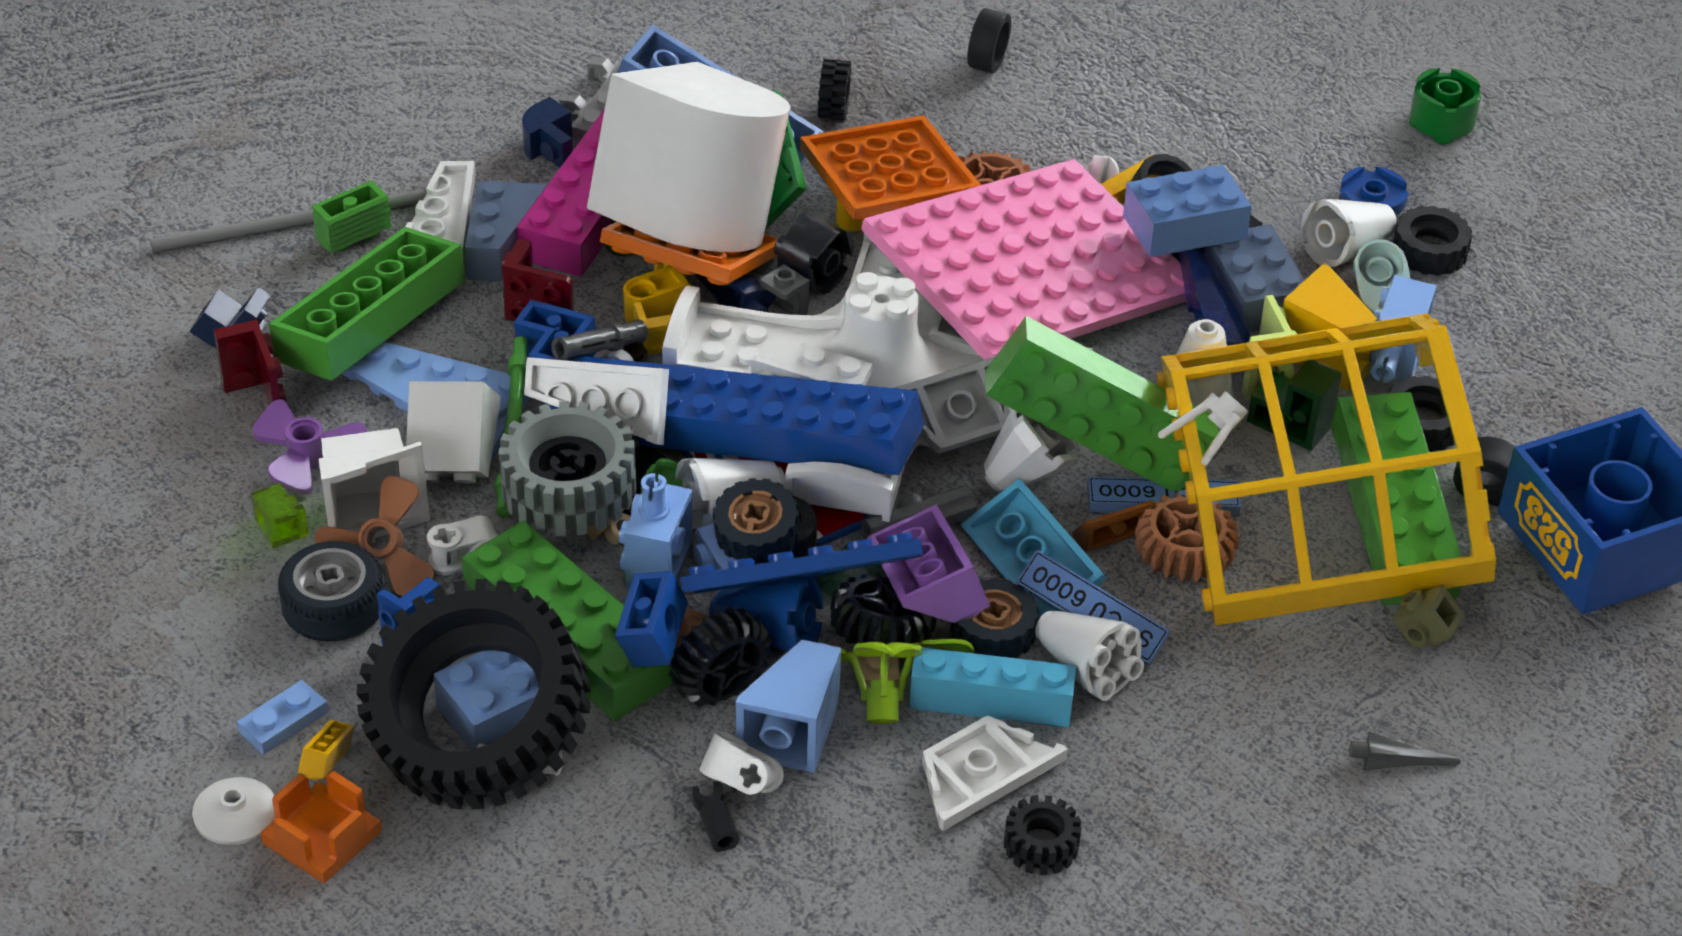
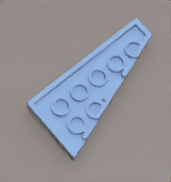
M387 342L380 344L361 360L341 373L351 380L358 379L369 385L370 391L378 396L384 394L393 399L395 406L407 413L409 381H483L501 395L491 461L500 448V439L505 430L510 376L508 373ZM524 395L522 411L531 397Z

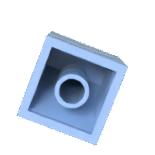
M801 640L738 696L736 700V737L748 743L749 746L774 757L783 767L815 773L839 704L841 648Z

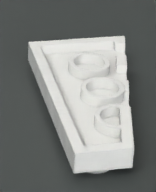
M440 161L426 187L427 194L423 201L419 200L412 222H407L405 226L462 244L463 260L465 257L464 246L469 227L476 174L475 161Z
M527 357L524 395L558 408L559 402L569 401L570 408H578L580 402L590 403V411L594 412L601 406L608 409L609 419L614 415L619 416L623 420V428L628 426L633 435L644 438L646 441L656 445H664L669 369Z

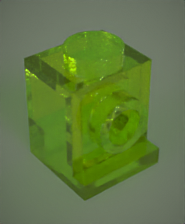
M280 483L251 493L255 521L273 549L309 536L304 506L298 504L294 495L288 496Z

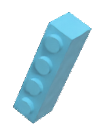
M922 647V655L914 657L909 709L976 717L988 715L1001 720L1068 728L1070 726L1076 665Z

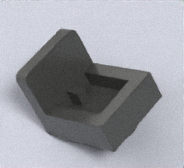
M785 264L761 278V286L776 295V299L773 302L774 305L790 315L808 314L809 279Z

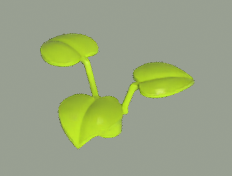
M950 638L923 640L920 643L912 644L894 642L886 645L881 642H864L855 644L853 652H846L845 649H841V661L849 662L853 666L861 690V701H867L866 722L892 724L899 722V702L903 701V692L914 657L922 655V647L974 653L973 645L966 640ZM859 656L881 657L880 680H872L871 688L867 687L858 660ZM888 657H906L897 688H895V681L888 680Z

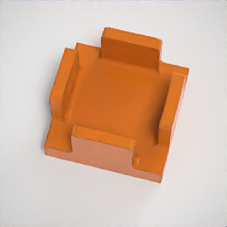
M331 771L326 776L327 786L318 781L310 789L308 778L302 774L297 775L274 795L272 802L275 819L260 832L264 845L323 884L382 832L381 820L368 813L365 809L362 789L335 771Z

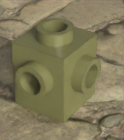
M1441 585L1423 591L1413 590L1406 594L1400 601L1401 606L1392 620L1413 649L1427 645L1437 646L1451 639L1465 614L1445 586Z

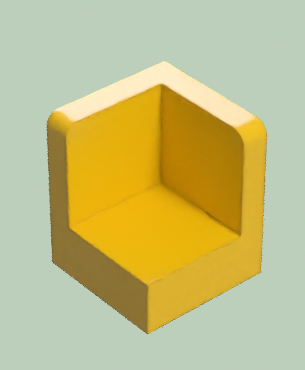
M641 302L633 303V320L639 319L644 321L648 328L647 339L642 342L647 349L648 355L662 353L664 339L672 314L647 319Z

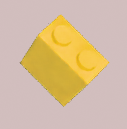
M1322 264L1285 297L1283 302L1287 323L1290 329L1295 330L1297 334L1377 321L1374 314L1334 270L1326 264ZM1371 351L1355 353L1362 381L1367 377L1372 363L1369 361ZM1343 355L1314 360L1341 372L1342 376L1339 387L1345 390L1351 388ZM1306 361L1298 362L1296 364L1303 366Z

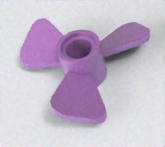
M283 399L270 403L253 425L254 438L257 441L287 446V451L268 466L270 479L274 483L301 495L309 494L312 491L311 469L319 467V458H323L321 438L368 432L363 423L355 422L323 433L322 425L318 420L310 417L295 418L287 402Z

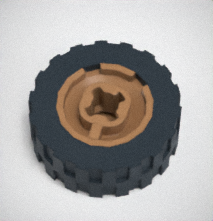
M751 478L748 481H739L731 488L728 487L723 491L722 496L716 500V507L713 508V523L717 544L729 558L732 557L736 560L752 558L755 565L758 563H768V555L791 551L795 547V541L799 539L800 521L797 501L793 498V493L789 489L786 490L779 482L774 483L770 479L765 478L763 480Z
M998 578L980 579L979 581L990 606L981 610L977 616L971 619H961L955 623L951 622L952 639H962L970 642L974 647V654L1017 659L1021 654L1027 653L1030 650V645H1033L1035 642V628L1039 614L1037 602H1034V596L1030 592L1028 593L1024 587L1016 585L1010 580L1005 579L1004 581L998 580Z

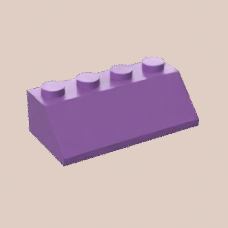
M937 504L867 536V539L872 540L873 545L888 543L887 536L911 532L912 539L921 538L922 558L881 564L903 608L955 623L961 619H971L977 616L981 610L990 606L972 563Z

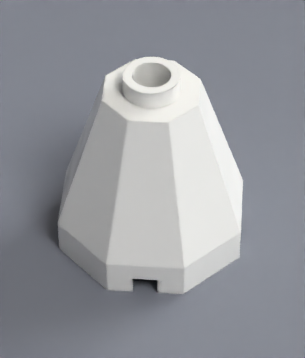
M1012 409L984 463L985 479L998 492L1006 489L1018 478L1026 486H1029L1071 467L1079 459L1078 453H1071L1076 448V442Z

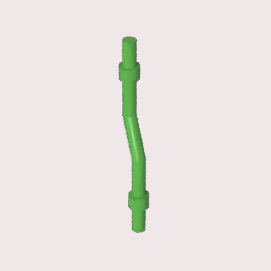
M518 336L514 339L513 355L508 360L507 371L510 376L505 434H508V426L513 420L521 423L528 352V339L523 336ZM499 473L495 479V493L498 495L496 513L498 516L506 518L511 514L508 512L507 503L504 504L501 475Z

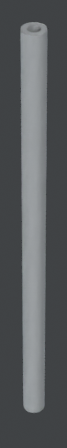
M419 189L388 195L389 208L418 204L419 200L423 201L425 198V190ZM313 209L150 239L152 253L311 224L314 223Z

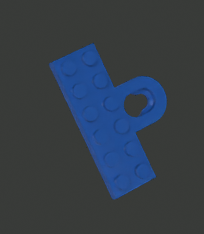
M911 532L887 536L888 543L873 545L871 539L847 542L849 550L833 552L832 545L809 548V556L794 558L792 551L768 555V563L756 565L752 558L728 561L729 569L715 571V566H712V564L688 568L689 575L680 577L682 593L693 595L799 577L818 578L843 573L848 569L922 558L921 538L912 539Z

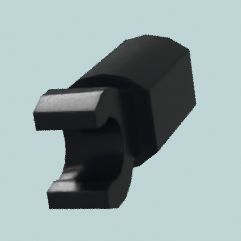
M719 781L713 782L712 796H703L698 786H694L692 788V803L700 811V816L713 850L721 852L735 848L740 838L727 804L724 802L722 784Z

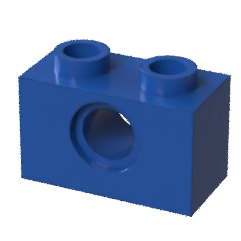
M671 571L635 573L615 634L617 641L633 667L670 665L688 605V601Z

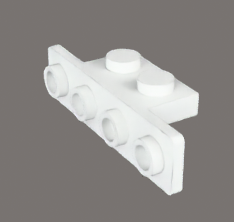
M802 342L790 366L755 356L751 362V373L866 385L872 373L873 363Z

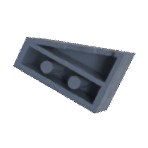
M479 180L464 246L466 276L468 280H503L502 261L507 251L511 252L517 242L516 227L548 184Z

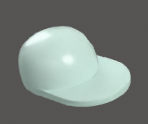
M1375 239L1363 245L1354 258L1353 273L1356 278L1361 301L1373 312L1375 309L1382 311V309L1378 308L1383 287L1390 289L1394 275L1410 279L1408 263L1404 252L1396 244L1388 240Z

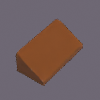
M1150 500L1085 521L1072 532V536L1084 552L1135 536L1139 516L1146 509H1154V503Z

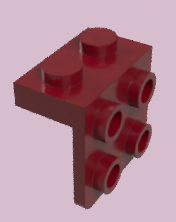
M518 239L511 252L507 251L502 261L505 319L515 321L530 299L574 311L572 279L566 275L533 268L532 242Z

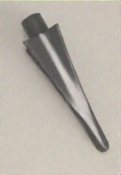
M1370 731L1368 732L1366 742L1351 741L1349 744V757L1364 759V770L1417 765H1459L1461 762L1460 757L1456 755L1416 747Z

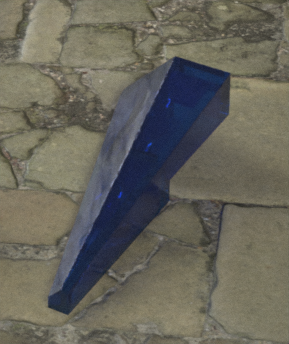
M1197 248L1178 252L1188 311L1194 313L1195 322L1209 319L1220 324L1225 331L1227 346L1249 342L1251 337L1249 331L1201 249Z

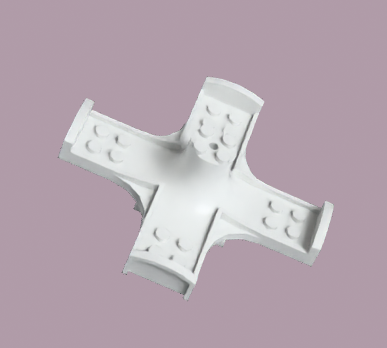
M865 233L859 257L845 296L839 304L822 314H779L700 302V287L686 285L674 307L662 347V364L751 373V362L755 356L790 366L803 342L873 363L872 373L866 385L895 388L983 360L915 288V283L911 279L906 278ZM918 437L910 455L918 445L930 446ZM816 461L790 463L785 473V489H789L793 496L805 500L808 504L882 515V521L889 522L904 467L900 475L874 473L842 463Z

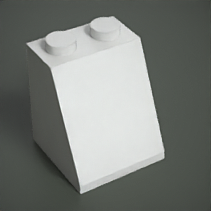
M409 381L406 446L421 441L426 483H439L440 477H454L453 481L456 483L469 484L476 483V477H488L501 395L483 381Z

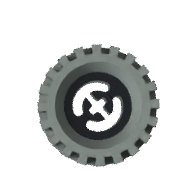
M569 401L559 402L558 409L551 410L548 403L539 406V414L534 415L530 410L521 414L522 424L513 420L508 426V434H502L500 439L501 448H499V464L504 504L507 503L508 512L512 517L519 514V522L524 520L529 525L534 522L537 532L546 534L548 528H554L556 536H566L567 530L576 529L577 536L588 534V526L594 525L597 531L607 527L606 519L608 517L616 522L622 517V508L629 510L632 505V496L636 494L634 440H632V432L629 427L623 428V420L619 416L614 415L609 419L608 409L599 406L595 412L590 411V403L580 402L578 408H570Z

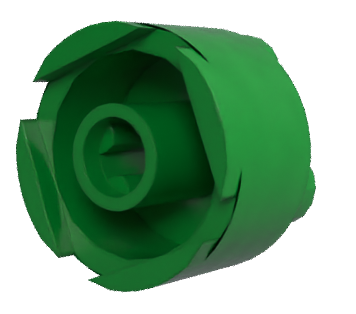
M1432 68L1421 73L1417 78L1409 118L1410 126L1426 135L1434 137V140L1440 144H1450L1454 139L1469 134L1475 127L1481 100L1478 80L1467 72L1451 68L1450 73H1440V68Z

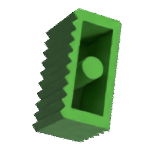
M368 180L367 183H362L361 186H356L355 189L350 188L349 191H344L343 194L338 193L337 196H332L331 199L326 198L325 201H319V204H313L316 239L331 254L348 249L349 245L363 239H371L378 236L379 232L392 227L388 195L374 181Z

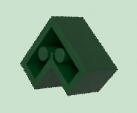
M1314 360L1306 361L1292 379L1272 371L1288 441L1309 451L1313 450L1331 428L1330 425L1342 376L1341 372ZM1261 383L1251 394L1247 422L1273 433Z

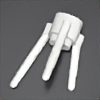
M1226 391L1220 398L1212 392L1203 403L1158 433V437L1161 439L1165 438L1208 409H1211L1212 412L1208 418L1221 430L1203 454L1201 463L1206 467L1231 430L1249 412Z

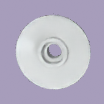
M233 777L215 782L200 793L193 805L192 817L195 828L207 840L221 845H239L253 841L260 837V832L275 819L272 802L274 794L268 786L252 778Z

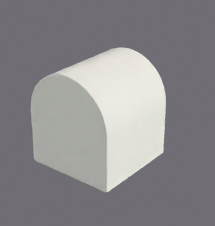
M699 62L611 74L587 209L657 239L688 248L715 252H742L759 247L763 243L790 104L783 97L766 88Z

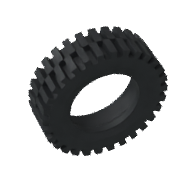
M476 579L475 590H471L465 580L454 582L455 593L448 595L443 586L432 590L436 600L426 603L421 595L412 600L417 610L411 615H408L403 608L393 615L399 625L393 630L385 624L378 634L385 643L383 646L371 643L367 654L374 662V665L362 663L359 674L366 684H357V696L363 703L357 705L358 715L364 722L361 725L363 731L370 740V744L403 786L406 784L409 790L421 798L424 794L430 803L439 806L444 799L452 809H462L464 799L472 810L484 809V797H489L495 807L506 804L504 792L512 790L517 799L528 794L523 784L531 779L540 787L548 781L542 770L549 765L557 772L564 765L563 760L558 754L561 749L572 754L578 744L571 735V732L583 734L586 722L580 713H589L591 705L585 694L591 692V684L585 674L588 672L586 663L554 609H549L545 600L538 595L533 599L529 590L518 586L514 592L509 582L498 580L494 591L487 579ZM480 651H503L525 661L533 669L539 689L530 709L513 729L490 744L466 751H444L430 740L424 726L423 710L426 696L434 682V673L447 668L450 664L466 655Z

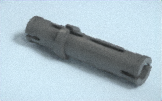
M639 319L622 324L610 322L600 329L565 337H556L552 342V353L557 360H566L607 349L609 351H618L623 349L625 345L644 342L648 336V328L644 321Z

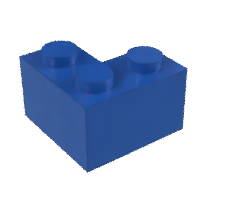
M531 299L513 323L516 337L523 336L528 339L527 356L544 359H556L551 348L552 342L556 337H565L597 329L594 316ZM597 352L581 356L594 357Z

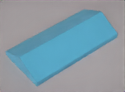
M1020 478L960 524L1001 575L1016 584L1017 579L1036 550H1039L1098 587L1106 578L1103 572ZM1033 595L1034 602H1037L1038 618L1047 611H1059Z

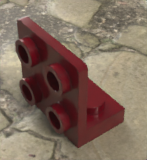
M257 319L213 330L221 383L225 393L261 385L269 405L278 399H283L287 402L282 383L278 384L277 380L283 378L279 357L271 356V354H274L271 337L268 332L262 333Z

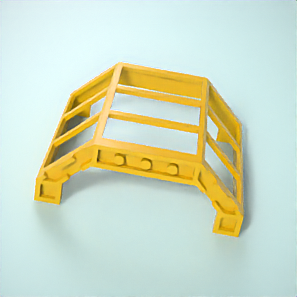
M1424 313L1161 357L1162 372H1156V381L1158 386L1165 389L1168 410H1176L1177 418L1171 419L1172 422L1192 410L1187 386L1188 380L1258 369L1283 472L1282 477L1209 488L1205 465L1201 463L1203 455L1195 419L1173 432L1175 442L1182 441L1184 449L1178 450L1181 472H1189L1190 481H1185L1188 505L1196 504L1208 585V588L1201 589L1203 607L1205 612L1212 611L1215 626L1404 596L1413 590L1423 591L1444 585L1447 589L1494 581L1496 556L1494 544L1491 543L1487 521H1491L1487 490H1483L1480 466H1483L1482 452L1447 327L1444 324L1440 325L1437 319L1430 318V314ZM1414 344L1419 366L1434 365L1456 448L1383 460L1355 353ZM1343 355L1370 462L1296 474L1271 367ZM1459 462L1471 555L1398 567L1385 473ZM1373 476L1386 569L1312 581L1299 487ZM1286 490L1300 583L1226 594L1212 501Z

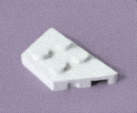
M988 715L923 751L922 763L939 828L945 831L1066 761L1068 749L1059 743L1052 748L1034 741V733L1021 728L1009 727L1005 722Z

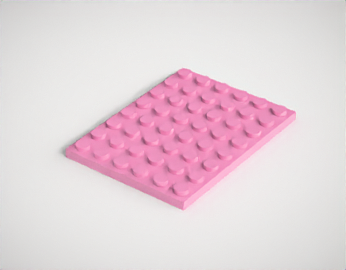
M1075 159L864 218L861 230L906 278L911 279L915 283V288L983 360L997 356L1025 316L1069 339H1073L1200 297L1204 287L1172 254L1149 257L1123 217L1124 206Z

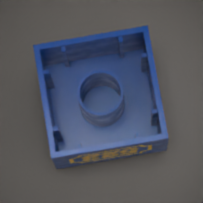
M1643 407L1513 448L1498 513L1582 615L1682 582V450Z

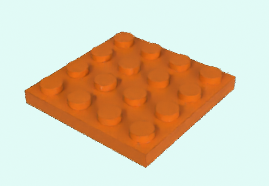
M924 115L800 137V150H802L803 154L854 221L864 220V218L981 186L979 181Z
M615 222L602 229L600 243L612 246L611 249L617 253H634L643 256V260L648 263H665L674 266L675 270L679 273L686 275L699 274L707 277V281L710 283L727 285L777 257L774 254V246L778 238L764 233L763 243L755 249L742 252H715L672 244L622 223Z

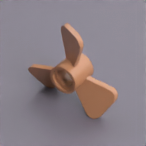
M396 476L386 477L382 481L380 488L379 518L365 522L359 532L323 526L315 533L316 543L326 541L348 542L366 549L376 559L384 560L393 590L402 597L427 577L431 579L435 577V570L430 564L402 549L404 537L397 524L419 497V488L411 481ZM386 529L390 535L389 543L385 548L377 550L373 546V537L379 530Z

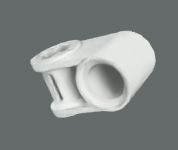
M479 515L466 520L439 524L432 527L427 533V543L431 547L428 564L434 568L435 574L448 576L463 571L462 557L498 536L492 521L486 516ZM441 535L443 536V541L439 540Z
M721 731L714 732L699 768L700 772L704 775L726 783L749 795L760 792H774L780 787L784 777L783 767L774 757L749 746L748 743L736 736Z

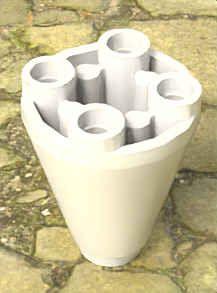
M1047 611L1039 618L1036 624L1035 634L1040 639L1041 644L1060 664L1076 665L1075 680L1084 690L1102 701L1109 700L1129 681L1138 679L1143 672L1144 662L1140 659L1142 646L1140 632L1137 628L1126 622L1063 611Z

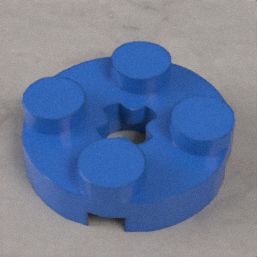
M1364 166L1354 168L1343 176L1340 200L1387 204L1392 208L1395 216L1405 209L1408 198V191H1406L1407 183L1396 172L1383 167H1376L1375 172H1364Z

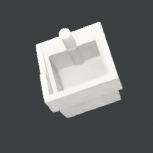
M398 428L321 438L323 458H319V466L329 527L359 532L365 522L379 518L381 483L388 476H396L411 481L419 488L417 501L397 524V527L403 530L430 521L421 441L403 447ZM386 529L376 532L373 537V543L376 542L375 538L387 535L389 532Z

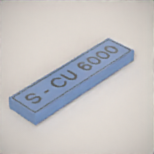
M1088 477L1089 512L1113 513L1150 500L1159 502L1162 495L1172 499L1177 492L1182 497H1187L1185 485L1180 491L1168 490L1147 478ZM1208 480L1209 488L1238 484V481ZM1240 497L1212 501V504L1221 502L1222 511H1231V516H1240Z
M1039 550L1035 551L1016 581L1017 585L1024 587L1026 591L1059 611L1123 621L1139 630L1142 641L1140 659L1148 666L1151 665L1171 634L1167 628Z

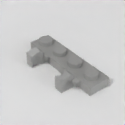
M593 56L587 64L588 79L595 78L602 83V86L593 98L587 97L584 100L579 94L572 96L564 93L559 100L561 105L571 111V118L575 121L572 124V137L582 139L604 110L611 74L617 72L622 59L620 62H610L608 58Z

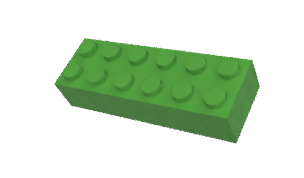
M402 228L270 322L269 329L274 350L273 357L278 356L281 364L290 366L293 369H299L319 376L322 379L332 381L465 281L462 244L411 228Z
M1028 316L1024 317L985 371L986 396L1168 490L1180 491L1184 487L1185 481L1190 479L1189 472H1181L1178 450L1184 449L1182 441L1175 442L1173 432L1163 439L1158 437V433L1172 423L1171 419L1177 418L1176 410H1168L1165 389ZM1208 411L1195 418L1202 455L1219 433L1218 426L1208 418L1210 414Z
M1411 392L1366 395L1383 460L1429 453ZM1353 396L1338 397L1330 426L1342 467L1369 463ZM1434 466L1385 473L1398 567L1462 557ZM1373 476L1346 480L1372 571L1386 569ZM1461 586L1447 588L1453 599L1458 598ZM1404 596L1380 600L1382 605L1400 604Z
M524 520L462 557L463 577L471 590H475L476 579H487L494 591L498 580L509 582L514 592L518 586L526 588L533 599L538 595L545 600L549 609H554L586 663L588 672L585 674L591 684V692L585 693L586 696L613 721H617L673 684L671 677L668 675L671 670L669 665L633 667L615 637L624 605Z

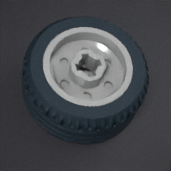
M342 541L320 542L299 550L282 567L278 579L282 614L288 625L303 637L326 642L341 641L360 635L379 619L377 593L384 589L383 575L378 561L366 549Z

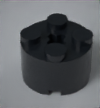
M802 212L786 236L782 235L775 243L774 254L778 256L777 268L785 264L810 280L809 292L818 295V292L827 294L844 277L848 267L843 265L846 254L852 257L854 242L849 232L815 215Z

